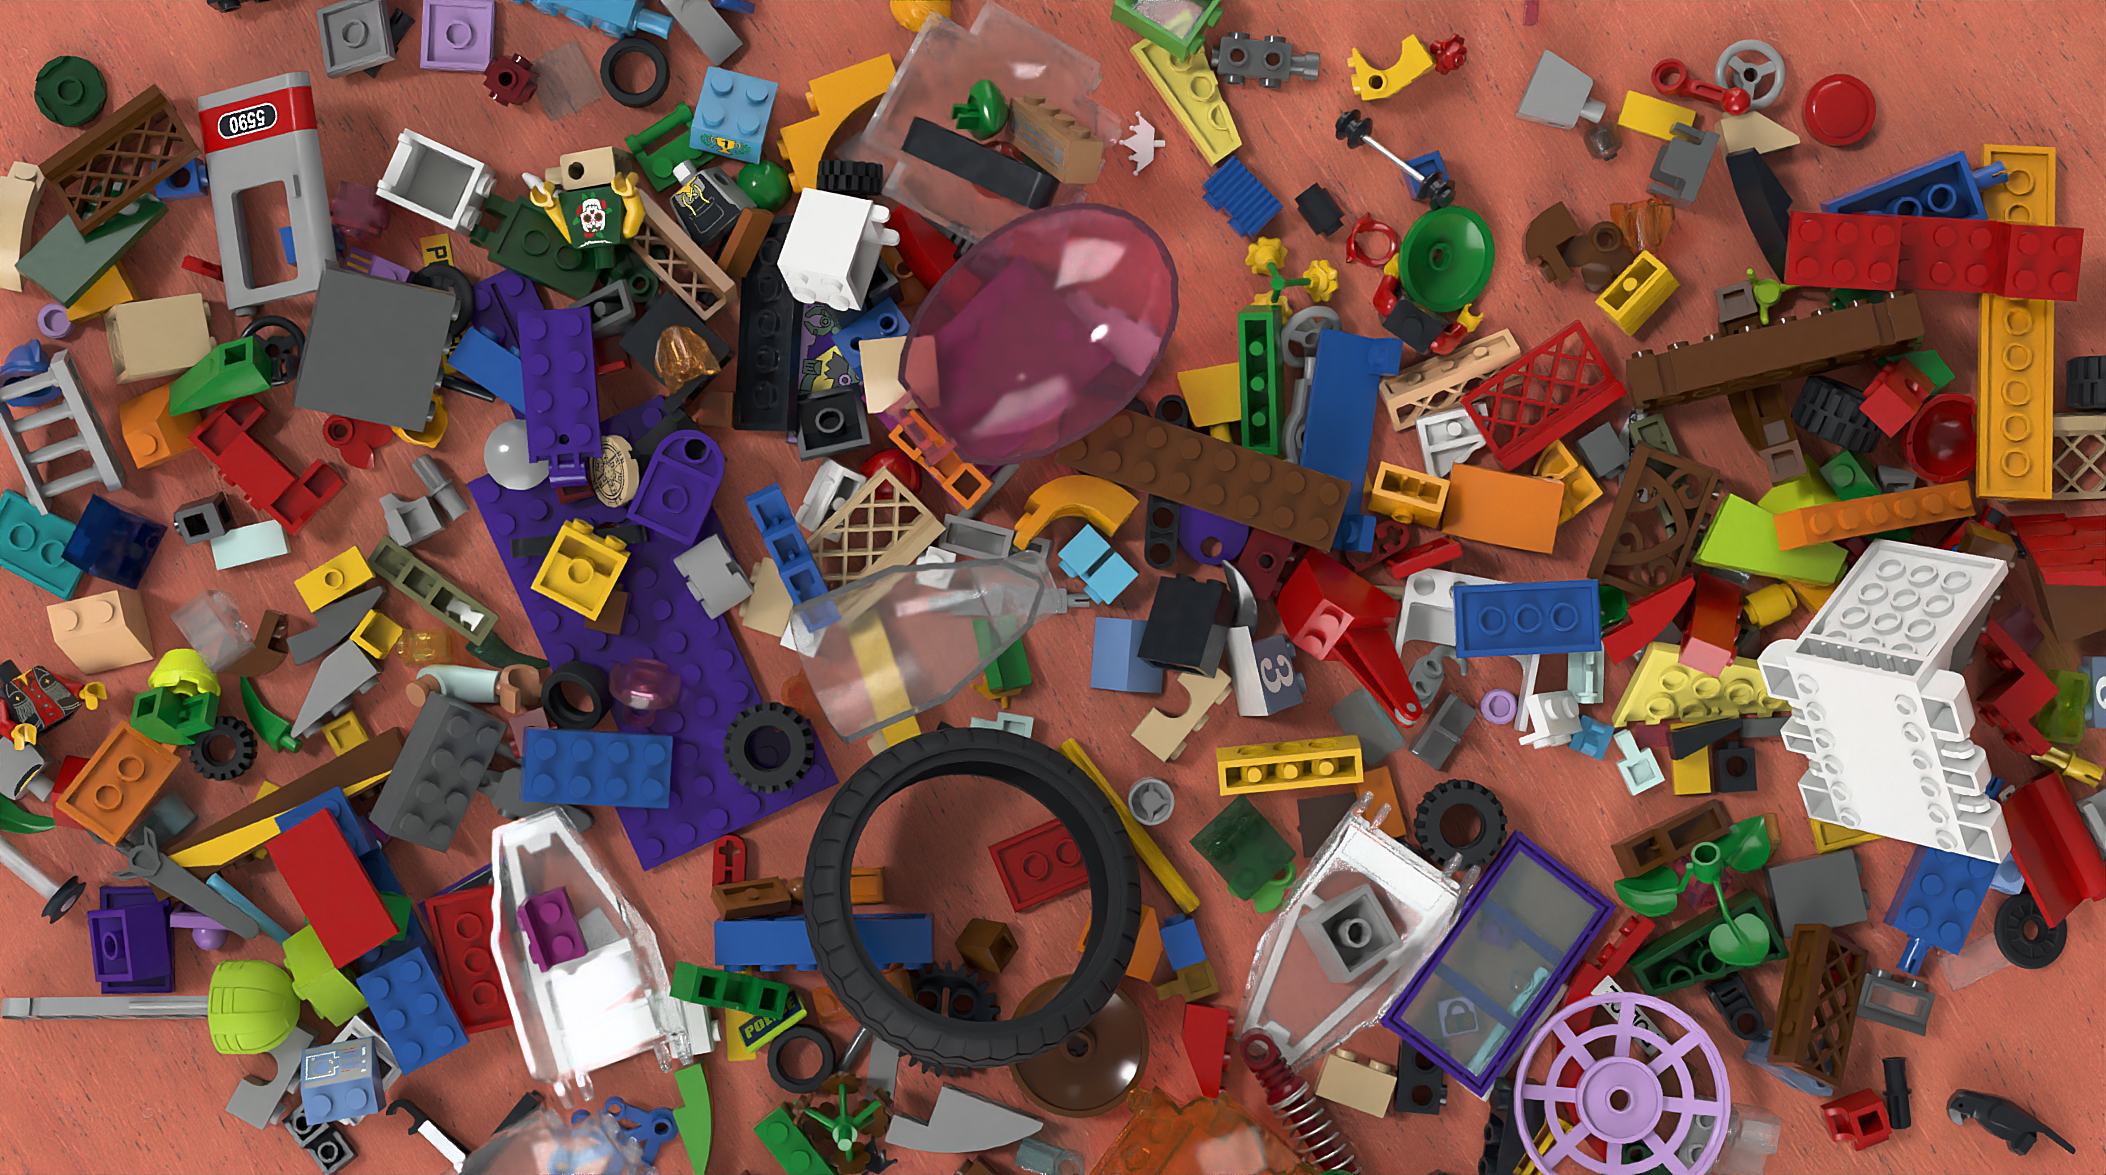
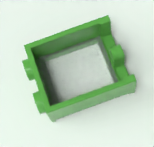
M1116 0L1113 4L1111 20L1124 24L1175 55L1183 63L1190 52L1194 55L1198 53L1206 39V36L1203 35L1208 26L1214 28L1218 24L1225 9L1221 8L1222 0Z

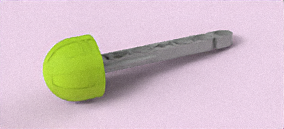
M224 960L218 964L214 971L209 996L1 999L0 1018L10 1020L208 1018L211 1038L219 1053L257 1054L277 1047L293 1031L300 1014V998L292 988L291 983L293 980L278 966L261 960Z

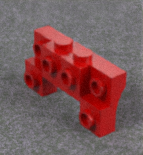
M252 394L223 402L187 438L220 468L217 474L232 487L237 484L247 493L244 499L257 511L264 509L291 535H297L321 509L324 510L348 483L322 459H317L299 477L257 439L251 431L267 415L269 410Z

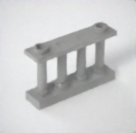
M69 349L54 353L50 362L51 367H48L47 372L0 388V429L27 484L25 487L27 499L33 507L37 506L41 516L49 513L53 503L52 496L97 480L100 483L104 482L108 491L112 492L123 488L126 479V473ZM51 385L61 388L66 398L63 399V404L14 420L6 401ZM67 417L71 420H76L80 429L77 436L29 452L21 433ZM81 449L85 451L90 450L95 461L93 467L44 483L36 465Z

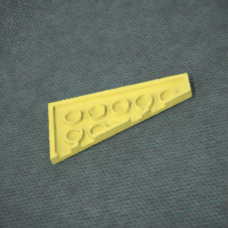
M1652 640L1612 716V722L1614 727H1626L1627 721L1645 720L1646 725H1657L1660 723V719L1680 718L1683 723L1712 721L1731 716L1739 717V714L1757 713L1758 718L1772 717V712L1792 711V708L1795 706L1789 705L1788 700L1769 697L1757 660L1736 656L1732 666L1725 665L1719 678L1679 664L1680 645Z

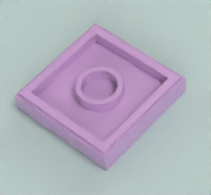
M423 0L420 68L422 70L484 73L488 64L494 58L497 2L495 0Z

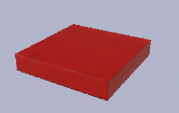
M1446 535L1383 559L1382 563L1386 573L1393 579L1398 580L1462 556L1463 552L1460 544Z

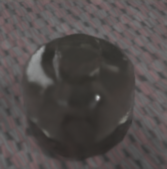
M1613 122L1600 123L1590 128L1583 135V142L1589 155L1596 160L1604 159V161H1609L1618 155L1617 151L1623 145L1622 137Z

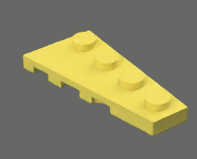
M1189 9L1162 27L1183 39L1193 25V18ZM1147 38L1143 39L1131 47L1130 53L1211 167L1239 149L1242 146V142L1227 104L1223 102L1214 71H1211L1204 54V46L1202 45L1196 55L1190 52L1182 63L1175 55Z

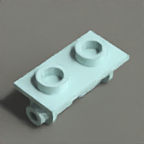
M1602 640V651L1568 653L1567 690L1571 691V695L1576 699L1577 703H1603L1604 644Z

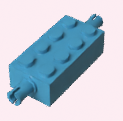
M507 0L523 6L524 1L531 2V5L537 7V11L552 17H557L558 12L565 14L567 18L571 19V23L586 29H590L592 24L599 26L601 30H604L605 35L617 40L625 39V36L636 37L638 29L668 39L674 24V17H668L646 9L648 0Z

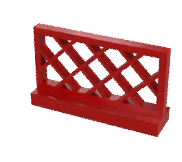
M1575 320L1458 400L1493 453V458L1498 466L1504 471L1510 472L1627 392L1621 382L1616 380L1580 320ZM1574 332H1577L1582 340L1579 357L1562 353L1565 338ZM1556 345L1555 352L1548 351L1550 348ZM1587 350L1593 359L1586 358ZM1541 354L1554 356L1550 376L1532 373L1535 358ZM1560 357L1578 361L1574 381L1556 378ZM1585 362L1596 364L1604 376L1592 385L1580 383ZM1527 364L1525 372L1519 371L1520 368ZM1511 374L1524 376L1520 396L1502 393L1505 378ZM1530 378L1548 381L1544 401L1526 398ZM1555 382L1572 386L1570 399L1562 405L1550 403ZM1497 384L1496 392L1489 390ZM1579 387L1586 388L1578 394ZM1482 394L1495 396L1490 416L1477 414L1470 402ZM1501 397L1519 401L1514 421L1496 418ZM1525 402L1543 406L1540 420L1533 425L1521 423ZM1549 407L1556 408L1548 414ZM1482 420L1489 421L1488 428L1485 427ZM1495 422L1513 425L1510 440L1498 447L1492 438ZM1519 427L1527 428L1518 434Z

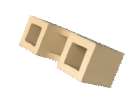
M1217 668L1214 679L1180 673L1176 680L1185 686L1189 692L1190 704L1188 709L1180 716L1168 717L1152 707L1131 732V736L1163 762L1168 757L1175 760L1187 746V743L1183 741L1191 729L1197 733L1210 718L1205 712L1213 702L1220 705L1232 691V688L1228 686L1232 679L1221 669Z

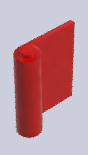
M2058 768L2046 770L2030 778L2007 797L2000 806L2012 843L2010 853L2050 929L2056 927L2083 900L2092 898L2093 902L2106 898V862Z

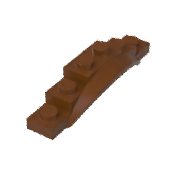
M1749 280L1714 290L1720 310L1718 315V333H1724L1725 337L1739 334V329L1754 324H1759L1763 328ZM1776 383L1728 394L1727 397L1740 432L1756 455L1766 462L1773 488L1809 477L1781 384Z

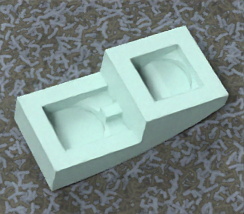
M276 520L233 529L226 535L210 539L217 571L292 553L287 531Z

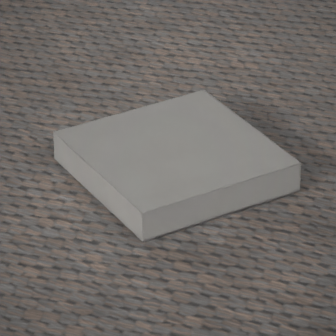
M345 0L316 10L327 77L336 79L396 60L386 0Z

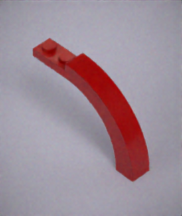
M1638 914L1636 918L1631 915L1620 927L1619 932L1622 935L1613 945L1608 943L1596 957L1599 963L1595 967L1583 958L1567 983L1568 988L1558 1004L1556 1013L1569 1004L1588 996H1593L1591 994L1592 990L1607 975L1613 978L1655 928L1656 924L1644 915ZM1595 1006L1574 1013L1564 1020L1576 1037L1588 1031ZM1552 1031L1551 1041L1553 1063L1560 1051L1565 1047L1554 1031ZM1573 1056L1567 1060L1557 1080V1087H1577L1584 1069ZM1562 1102L1573 1125L1576 1126L1580 1119L1575 1103ZM1590 1133L1584 1140L1606 1161L1607 1141Z

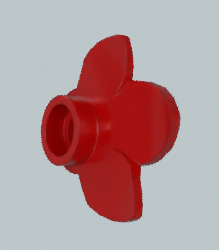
M335 414L331 415L323 425L325 441L330 446L340 450L341 456L346 463L360 469L374 468L375 458L373 449L386 445L395 436L389 425ZM341 424H344L348 430L347 435L343 438H339L336 435V428Z

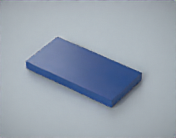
M1598 579L1453 586L1456 658L1602 651Z

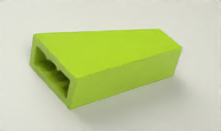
M1730 493L1723 497L1693 562L1699 565L1825 587L1833 584L1835 580L1839 582L1848 567V562L1844 561L1848 550L1828 542L1780 551L1773 520L1774 514Z

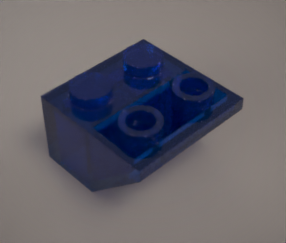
M93 493L61 558L89 575L136 590L168 527L116 501Z

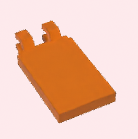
M124 719L119 722L55 803L56 808L115 848L180 766L182 755L178 752L184 746L165 744L152 740L131 727V720L126 722Z

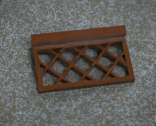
M156 84L150 86L38 165L43 176L52 184L78 231L84 236L202 154L177 114V108L172 100ZM169 116L170 120L166 132L154 131L155 125ZM137 138H141L137 153L124 152L129 143ZM151 139L163 140L159 155L146 154ZM173 141L185 142L188 147L177 156H168ZM108 158H112L107 173L95 172L98 165ZM122 159L134 160L129 176L117 174ZM144 161L156 163L153 173L147 177H139ZM78 179H83L78 194L66 192L65 189ZM92 180L105 181L100 196L88 195ZM114 182L127 183L123 194L117 198L110 197ZM85 203L97 204L95 213L83 221L81 215Z
M1823 923L1795 924L1766 1062L1774 1066L1788 1067L1833 1089H1841L1869 951L1831 933L1832 928ZM1829 946L1832 956L1829 959L1825 960L1827 949ZM1848 954L1854 955L1850 972L1844 960V957ZM1834 965L1840 977L1835 983H1833L1829 971ZM1822 980L1825 991L1818 995ZM1842 988H1844L1846 994L1845 1005L1843 1006L1837 994ZM1827 999L1833 1011V1014L1828 1018L1822 1006V1003ZM1815 1015L1818 1025L1811 1030ZM1835 1022H1837L1839 1027V1035L1836 1041L1830 1028ZM1822 1034L1826 1048L1819 1052L1815 1038ZM1808 1049L1811 1060L1804 1064ZM1829 1056L1833 1064L1830 1076L1827 1074L1823 1063Z

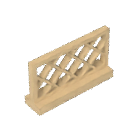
M2106 410L2053 412V437L2061 439L2066 446L2053 459L2052 469L2054 468L2066 481L2055 492H2052V500L2106 498V490H2101L2106 485V475L2093 464L2106 450V440L2101 436L2106 435ZM2093 435L2102 445L2087 459L2075 446L2085 436ZM2065 436L2075 437L2071 441H2069ZM2072 450L2084 463L2069 477L2057 464ZM2090 467L2101 480L2092 490H2082L2075 481ZM2070 486H2072L2076 491H2066V490H2067ZM1998 499L1999 502H2021V501H2026V500H2004V499Z
M885 466L873 475L806 540L813 557H816V563L824 580H841L840 591L833 597V600L841 616L836 621L842 627L852 620L946 529L939 517L930 508H927ZM887 479L894 486L893 499L874 500L875 488ZM900 493H901L906 499H899ZM899 506H915L921 512L911 523H898ZM868 507L867 524L849 525V513L855 508ZM874 507H893L892 523L874 524ZM867 531V548L848 549V532ZM873 531H892V541L886 547L873 548ZM842 532V549H823V538L829 533ZM866 555V566L860 572H847V556ZM841 556V573H822V557Z

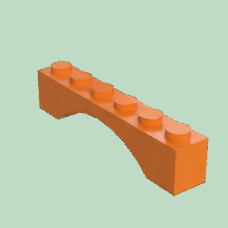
M1968 480L1799 508L1774 515L1773 520L1780 551H1786L1880 532L1946 523L1974 516L1975 511Z

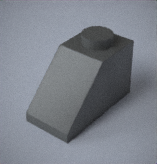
M620 279L568 305L569 308L591 307L594 340H601L619 334L634 319L636 314L626 279Z

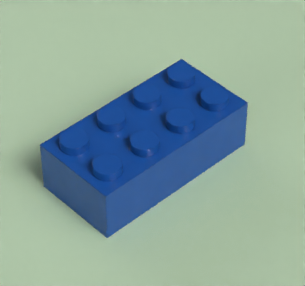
M523 727L519 799L523 802L668 809L673 736L654 733Z

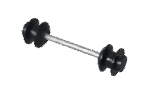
M1358 109L1344 112L1339 117L1335 125L1337 129L1336 138L1338 140L1348 138L1347 146L1350 149H1355L1367 143L1420 182L1418 200L1423 202L1430 199V209L1433 211L1440 207L1444 209L1451 204L1456 195L1454 180L1450 179L1443 182V172L1440 170L1424 177L1370 137L1373 121L1370 118L1361 121V112Z

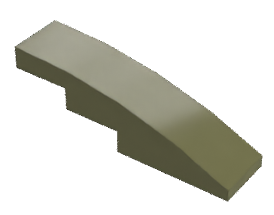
M1662 412L1628 424L1634 448L1637 441L1641 440L1652 444V446L1679 455ZM1648 457L1646 464L1654 468L1666 480L1678 468ZM1687 474L1678 477L1671 485L1675 492L1681 485L1688 484ZM1655 487L1653 492L1650 494L1651 498H1653L1658 493V490ZM1687 487L1685 490L1686 495L1694 498L1690 487ZM1662 498L1655 508L1668 539L1677 532L1673 514L1666 500ZM1697 507L1692 509L1684 508L1689 528ZM1697 532L1693 546L1699 549L1705 533ZM1683 545L1672 551L1675 561H1677Z
M388 535L383 536L367 560L372 570L421 604L422 608L478 646L483 643L500 618L499 615L407 548L400 547Z

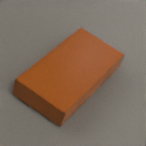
M744 207L717 263V266L727 276L746 277L775 217L767 209Z

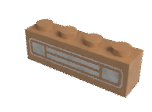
M1028 92L1024 94V97H1011L1004 138L1063 184H1096L1103 141L1093 135L1090 128L1078 124L1076 118L1060 111L1061 107L1048 102L1046 96L1042 94Z

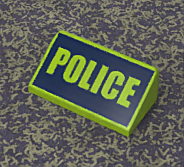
M796 989L790 990L787 994L782 1020L755 1015L739 1026L738 1033L748 1054H752L808 1014L810 1008Z

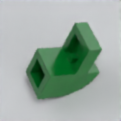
M164 686L145 691L135 696L130 726L146 737L161 743L171 745L195 744L198 733L214 729L219 697L208 691L181 699Z

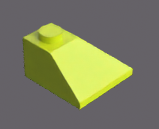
M1805 454L1803 459L1809 477L1772 487L1755 505L1777 515L1799 508L1840 502L1841 500L1818 470L1820 466L1808 454Z

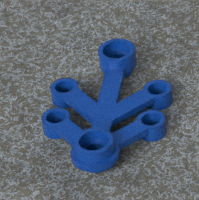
M613 1096L608 1098L604 1104L605 1117L611 1121L625 1118L640 1124L629 1130L593 1117L587 1110H577L571 1116L570 1125L572 1130L577 1134H585L590 1131L606 1137V1139L575 1151L567 1146L554 1148L549 1155L548 1169L552 1175H572L576 1170V1166L614 1152L606 1171L601 1173V1175H620L633 1145L647 1139L641 1157L632 1163L631 1174L653 1175L652 1163L661 1143L672 1140L679 1131L672 1112L673 1110L666 1107H658L648 1112L625 1103L620 1097ZM616 1104L621 1107V1110L613 1113L609 1111V1106ZM585 1118L588 1123L580 1126L576 1124L575 1120ZM659 1122H664L668 1125V1128L658 1130L655 1125ZM564 1161L569 1166L566 1169H559L556 1164ZM638 1166H646L649 1171L645 1174H640L636 1171V1168Z

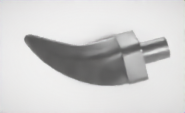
M1222 560L1221 563L1230 592L1238 597L1229 629L1248 626L1250 637H1254L1258 626V609L1254 595L1239 571L1227 560Z

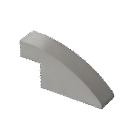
M943 1082L930 1120L927 1121L895 1110L885 1142L928 1152L961 1153L986 1150L1012 1143L1040 1131L1044 1118Z

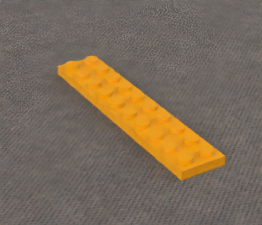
M1984 144L1981 147L1980 169L2000 160L2006 170L1996 174L2007 173L2008 182L1980 192V197L1988 217L1986 220L2032 222L2040 225L2055 226L2056 147ZM1979 293L1976 498L2026 501L2052 500L2054 300L2006 298L1991 293Z

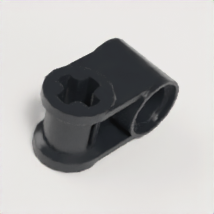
M1737 971L1729 973L1730 976L1713 986L1709 984L1704 986L1703 989L1708 999L1733 1035L1743 1040H1753L1761 1035L1764 1029L1763 1017ZM1750 1013L1753 1018L1752 1028L1747 1032H1740L1737 1027L1738 1018L1742 1014Z

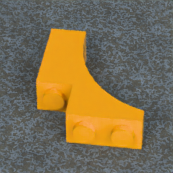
M889 53L808 81L811 91L805 93L811 112L819 111L820 115L779 129L782 139L777 140L783 161L790 159L794 172L788 174L795 195L803 192L804 187L817 190L819 162L824 161L834 139L854 116L879 100L903 92Z

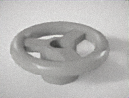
M1753 39L1738 41L1726 48L1717 61L1715 67L1716 86L1729 89L1725 79V71L1727 65L1734 70L1732 73L1733 86L1745 89L1751 97V105L1748 111L1760 110L1769 106L1779 97L1786 81L1784 62L1780 54L1765 42ZM1755 50L1766 55L1770 61L1756 66L1753 63H1744L1735 55L1742 51ZM1745 70H1749L1754 74L1753 82L1745 80ZM1775 71V81L1771 90L1765 96L1753 100L1754 90L1760 85L1762 77Z
M1312 306L1292 316L1281 330L1283 361L1292 367L1304 368L1305 357L1316 358V344L1319 341L1321 329L1332 327V330L1342 332V322L1339 315L1329 307ZM1320 316L1324 318L1316 323L1312 317ZM1289 339L1300 342L1304 347V357H1296L1290 353L1288 348Z

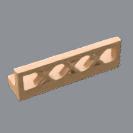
M1507 328L1456 348L1447 355H1439L1399 371L1398 375L1380 378L1378 391L1386 404L1393 429L1397 432L1415 425L1414 418L1461 407L1462 405L1458 399L1472 390L1464 388L1468 380L1478 377L1482 379L1480 384L1498 373L1501 367L1511 364L1522 357L1521 351ZM1523 366L1519 371L1525 372V367ZM1511 374L1505 378L1503 390L1522 383L1524 376ZM1497 384L1489 390L1496 392ZM1442 390L1449 392L1446 398L1440 402L1430 401L1437 392ZM1482 394L1471 402H1474L1489 395ZM1409 403L1416 405L1411 413L1398 417L1397 408Z

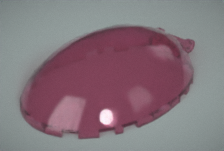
M1073 202L1049 206L1020 216L1001 226L964 253L939 279L920 305L910 324L900 355L897 380L906 392L883 411L889 418L893 416L924 454L926 457L924 462L929 468L943 459L952 450L963 463L998 466L1016 464L1041 456L1044 457L1072 442L1078 441L1122 410L1145 386L1148 378L1166 354L1165 350L1173 331L1175 332L1180 304L1178 299L1179 278L1173 258L1165 243L1143 220L1125 210L1101 203ZM912 400L946 441L937 448L904 407Z

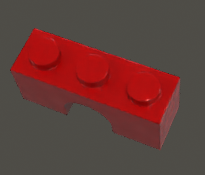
M1905 356L1896 364L1890 360L1880 369L1876 377L1869 383V386L1861 393L1866 398L1859 406V409L1892 438L1918 412L1923 405L1922 401L1930 395L1936 385Z

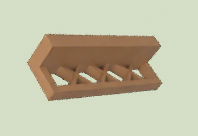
M640 188L638 191L646 210L642 221L647 226L646 236H634L633 244H627V246L707 325L738 299L736 285ZM651 231H652L657 237L651 236ZM639 244H645V250ZM650 244L666 245L670 249L669 260H654L650 256ZM675 255H676L680 260H674ZM674 268L690 269L694 273L693 284H678L673 279ZM686 292H692V298ZM697 292L713 293L719 301L705 312L696 303Z

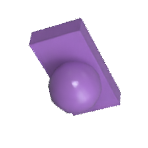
M180 903L170 914V927L193 928L192 936L194 943L200 949L206 951L217 950L227 941L228 930L230 929L186 903Z

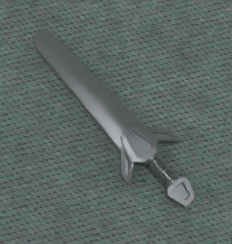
M143 825L145 845L136 846L123 837L116 846L115 850L127 856L129 865L128 869L112 874L119 880L126 881L142 877L241 937L253 939L258 935L260 930L259 924L253 918L160 851L156 831L147 825ZM89 829L86 830L97 844H109Z

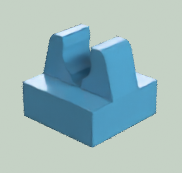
M1580 714L1579 720L1583 731L1572 734V741L1568 743L1567 747L1602 761L1615 728Z

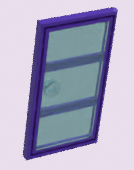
M1514 830L1382 1015L1379 1022L1384 1028L1391 1030L1475 1095L1482 1098L1617 906L1529 840L1521 831Z

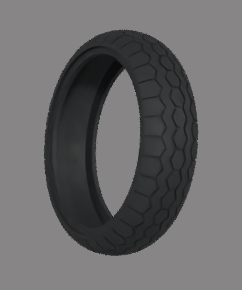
M959 727L923 733L899 742L870 759L844 783L823 813L810 844L804 871L803 909L807 935L819 969L837 999L862 1026L895 1049L924 1061L951 1067L990 1068L1015 1064L1042 1055L1066 1042L1081 1031L1107 1004L1124 977L1136 946L1141 919V883L1137 859L1127 830L1105 793L1082 769L1052 748L1019 734L991 728ZM949 775H972L998 780L1022 790L1043 804L1057 817L1072 837L1084 861L1089 878L1092 901L1091 926L1085 950L1075 972L1063 989L1043 1008L1025 1016L998 1022H972L946 1017L922 1007L898 991L884 977L870 958L859 936L853 916L850 891L853 858L860 836L877 807L906 787L924 780Z

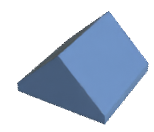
M1106 617L1095 618L1090 688L1161 693L1163 669L1152 668L1137 657L1148 621Z

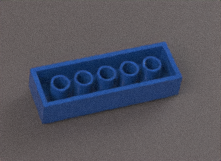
M934 913L853 914L863 945L879 970L890 969L889 965L891 963H904V969H925L927 963H932L935 955ZM757 915L731 920H723L722 916H720L714 922L715 965H724V971L726 972L745 971V967H749V965H760V971H780L781 967L790 964H796V970L798 971L817 970L818 964L809 942L804 915Z

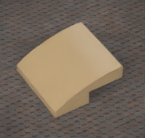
M931 333L859 341L868 413L941 406Z

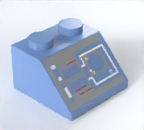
M373 1036L301 1050V1096L307 1126L378 1113L387 1106Z

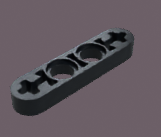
M642 524L598 529L592 532L603 539L607 535H612L624 541L627 545L651 542L649 528ZM558 534L510 540L512 558L548 554Z

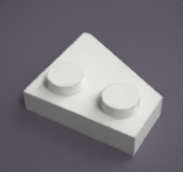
M1485 402L1472 404L1477 414L1488 416ZM1463 407L1414 418L1427 475L1442 478L1451 470L1453 462L1463 463L1473 451L1480 449L1486 444ZM1482 420L1485 427L1488 428L1489 421Z

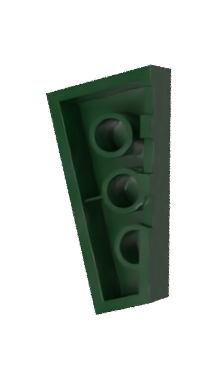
M1745 888L1726 899V903L1733 920L1742 914L1748 913L1757 916L1766 925L1770 937V947L1766 958L1761 963L1753 966L1732 965L1720 961L1713 955L1709 946L1710 933L1716 926L1726 924L1719 903L1635 951L1626 961V965L1640 990L1648 996L1655 997L1693 986L1696 982L1711 978L1713 980L1734 971L1745 968L1749 970L1762 966L1761 964L1765 962L1786 959L1789 952L1758 896Z

